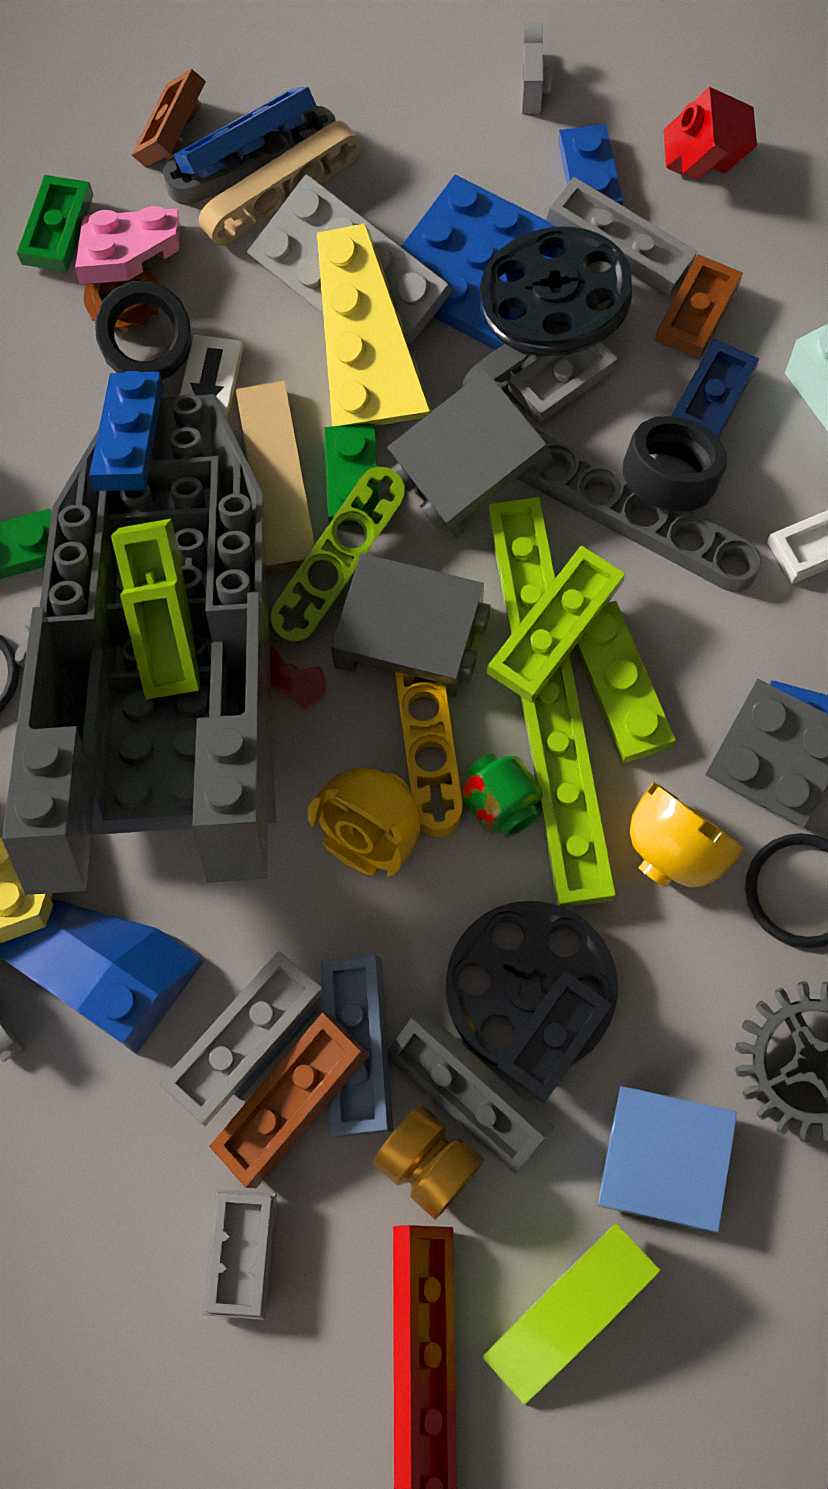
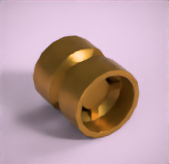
M420 1104L392 1133L374 1157L372 1164L397 1186L409 1182L412 1185L410 1197L436 1220L464 1189L482 1166L485 1159L461 1139L448 1142L445 1139L446 1125L423 1104Z

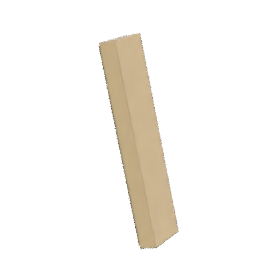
M285 381L236 389L248 464L263 492L267 572L271 574L298 569L315 543Z

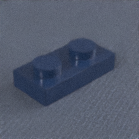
M713 339L671 416L692 420L708 428L717 438H720L755 373L760 358Z

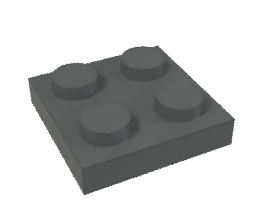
M757 678L705 776L804 828L828 785V714Z

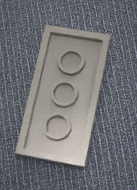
M305 174L248 249L247 253L323 314L317 233L365 224L371 232L390 287L389 291L395 309L399 313L405 330L404 335L410 347L453 292V289L412 255Z

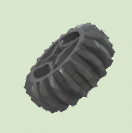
M806 981L798 983L797 989L801 1000L791 1003L788 993L784 988H779L775 990L776 998L782 1006L778 1011L774 1013L770 1006L763 1001H759L756 1004V1009L767 1018V1021L762 1027L750 1020L743 1022L742 1028L749 1033L757 1035L755 1045L737 1042L735 1050L741 1054H753V1065H740L735 1068L736 1075L740 1077L755 1074L758 1084L746 1088L742 1093L746 1100L753 1099L763 1093L769 1101L760 1107L756 1113L761 1120L769 1117L774 1109H777L784 1116L777 1124L776 1131L785 1135L790 1128L792 1120L801 1122L802 1127L799 1135L800 1141L804 1143L810 1142L812 1125H823V1138L825 1143L828 1144V1111L813 1112L801 1109L789 1103L777 1091L792 1083L807 1081L816 1085L828 1102V1088L823 1079H819L814 1071L805 1074L800 1072L792 1077L788 1076L789 1071L800 1066L799 1058H806L801 1054L802 1050L806 1048L800 1037L801 1032L805 1033L810 1045L814 1044L819 1052L828 1050V1043L818 1040L812 1034L801 1014L811 1011L828 1013V982L822 983L821 999H810L809 985ZM786 1022L796 1044V1054L788 1065L768 1074L766 1055L769 1042L777 1028Z

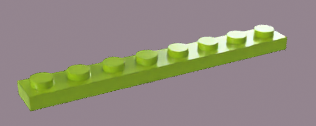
M540 497L488 504V517L510 636L555 579ZM569 654L532 703L521 697L535 781L543 793L540 809L558 906L563 908L613 901L615 898Z

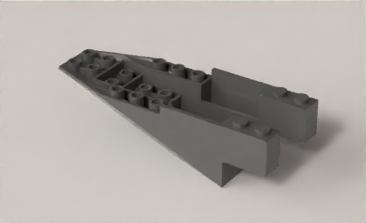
M186 394L179 397L161 398L146 490L93 491L89 474L98 434L97 431L52 507L40 607H32L2 841L25 895L86 891L91 835L193 828L207 883L268 879V823H276L263 492L214 394ZM172 518L193 628L200 689L198 691L145 700L120 597L124 588L111 535L121 527Z

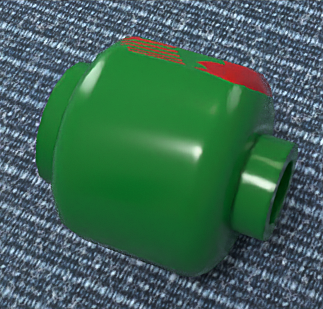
M490 753L478 759L468 768L467 773L470 775V778L465 783L461 795L481 827L487 833H502L505 838H508L523 831L540 817L541 812L538 808L541 804L542 790L519 757L504 756L497 758L494 753Z

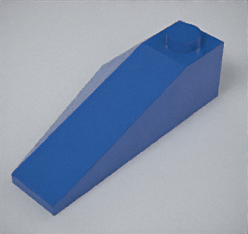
M52 899L53 907L46 927L0 943V958L137 1054L204 962L203 959L158 928Z

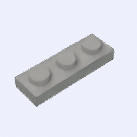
M575 177L571 179L552 204L546 221L555 227L583 228L607 237L625 254L631 268V273L667 295L672 293L698 252Z
M278 951L159 1085L202 1125L206 1126L324 993L322 987L282 952Z

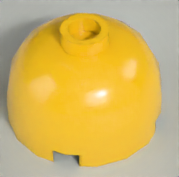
M358 767L338 773L325 784L307 807L308 821L312 829L319 822L321 828L327 834L321 842L327 850L344 864L366 875L373 876L378 869L388 870L386 877L394 876L411 855L419 840L421 813L405 781L393 773H386L382 770Z
M653 781L632 814L629 830L633 847L644 859L639 869L664 888L668 886L671 880L689 888L704 887L719 880L734 865L745 848L699 812L691 809L683 802H679L678 797Z

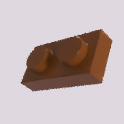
M193 69L166 84L131 155L144 167H148L163 158L167 161L180 149L183 143V137L180 134L185 124L191 121L201 106L198 97L206 83Z
M698 254L657 329L655 341L701 359L741 283L743 272Z

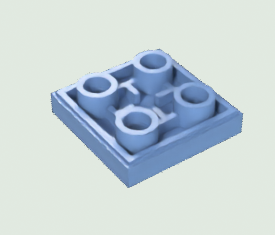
M620 1086L617 1093L597 1206L718 1233L737 1112Z

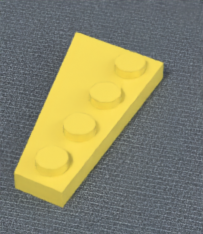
M365 224L318 232L317 240L332 426L375 424V426L426 417L432 412V408L422 387L421 376L405 338V330L399 313L395 309L389 291L390 287L370 230Z

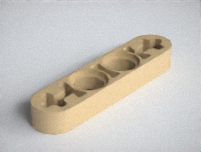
M335 121L209 201L199 215L200 227L219 246L233 242L275 215L305 174L321 185L351 165L360 153L361 139L343 121Z

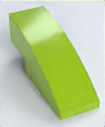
M172 518L118 528L111 535L124 588L120 597L145 700L198 691L200 689L193 628Z
M616 1223L482 1355V1358L525 1405L599 1334L661 1270Z

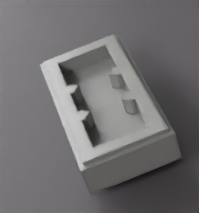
M216 1189L203 1315L266 1320L277 1194Z

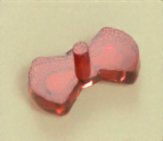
M269 647L271 688H277L285 693H290L303 708L317 703L324 695L327 687L324 670L320 666L298 669L294 664L285 663L275 647Z

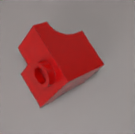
M710 86L692 103H689L682 113L663 130L666 168L678 174L683 173V175L697 181L711 168L727 173L757 147L754 107Z

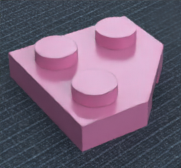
M150 206L137 212L124 213L101 210L92 215L83 216L75 265L79 284L128 281L142 273L141 263L158 254L159 257L166 259L178 252L181 230L178 208L163 209L158 206Z

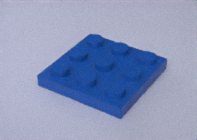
M455 174L402 244L401 248L448 283L453 289V292L433 317L496 350L505 343L493 334L485 321L480 295V283L484 270L493 256L512 240L532 231L555 226L545 219ZM551 248L543 252L542 256L548 259H556L563 256L566 251L561 248ZM508 271L499 279L504 282H515L520 280L525 274L520 271ZM511 308L503 312L501 317L506 320H516L523 317L526 311L520 308Z

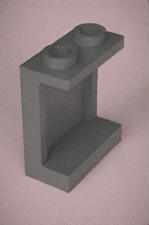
M486 370L482 371L387 447L398 462L391 469L401 477L407 492L410 493L417 487L426 498V501L420 505L425 515L438 531L447 525L455 537L464 532L460 525L464 518L528 468L532 467L539 475L555 463L545 441Z
M361 553L331 645L334 668L355 673L357 664L360 662L442 683L446 686L447 695L456 697L461 681L470 683L472 679L477 652L470 650L475 633L484 635L490 616L491 604L483 603L484 583Z

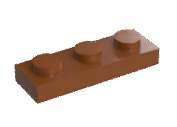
M322 1012L209 1147L245 1188L256 1189L368 1058L369 1052L332 1015Z

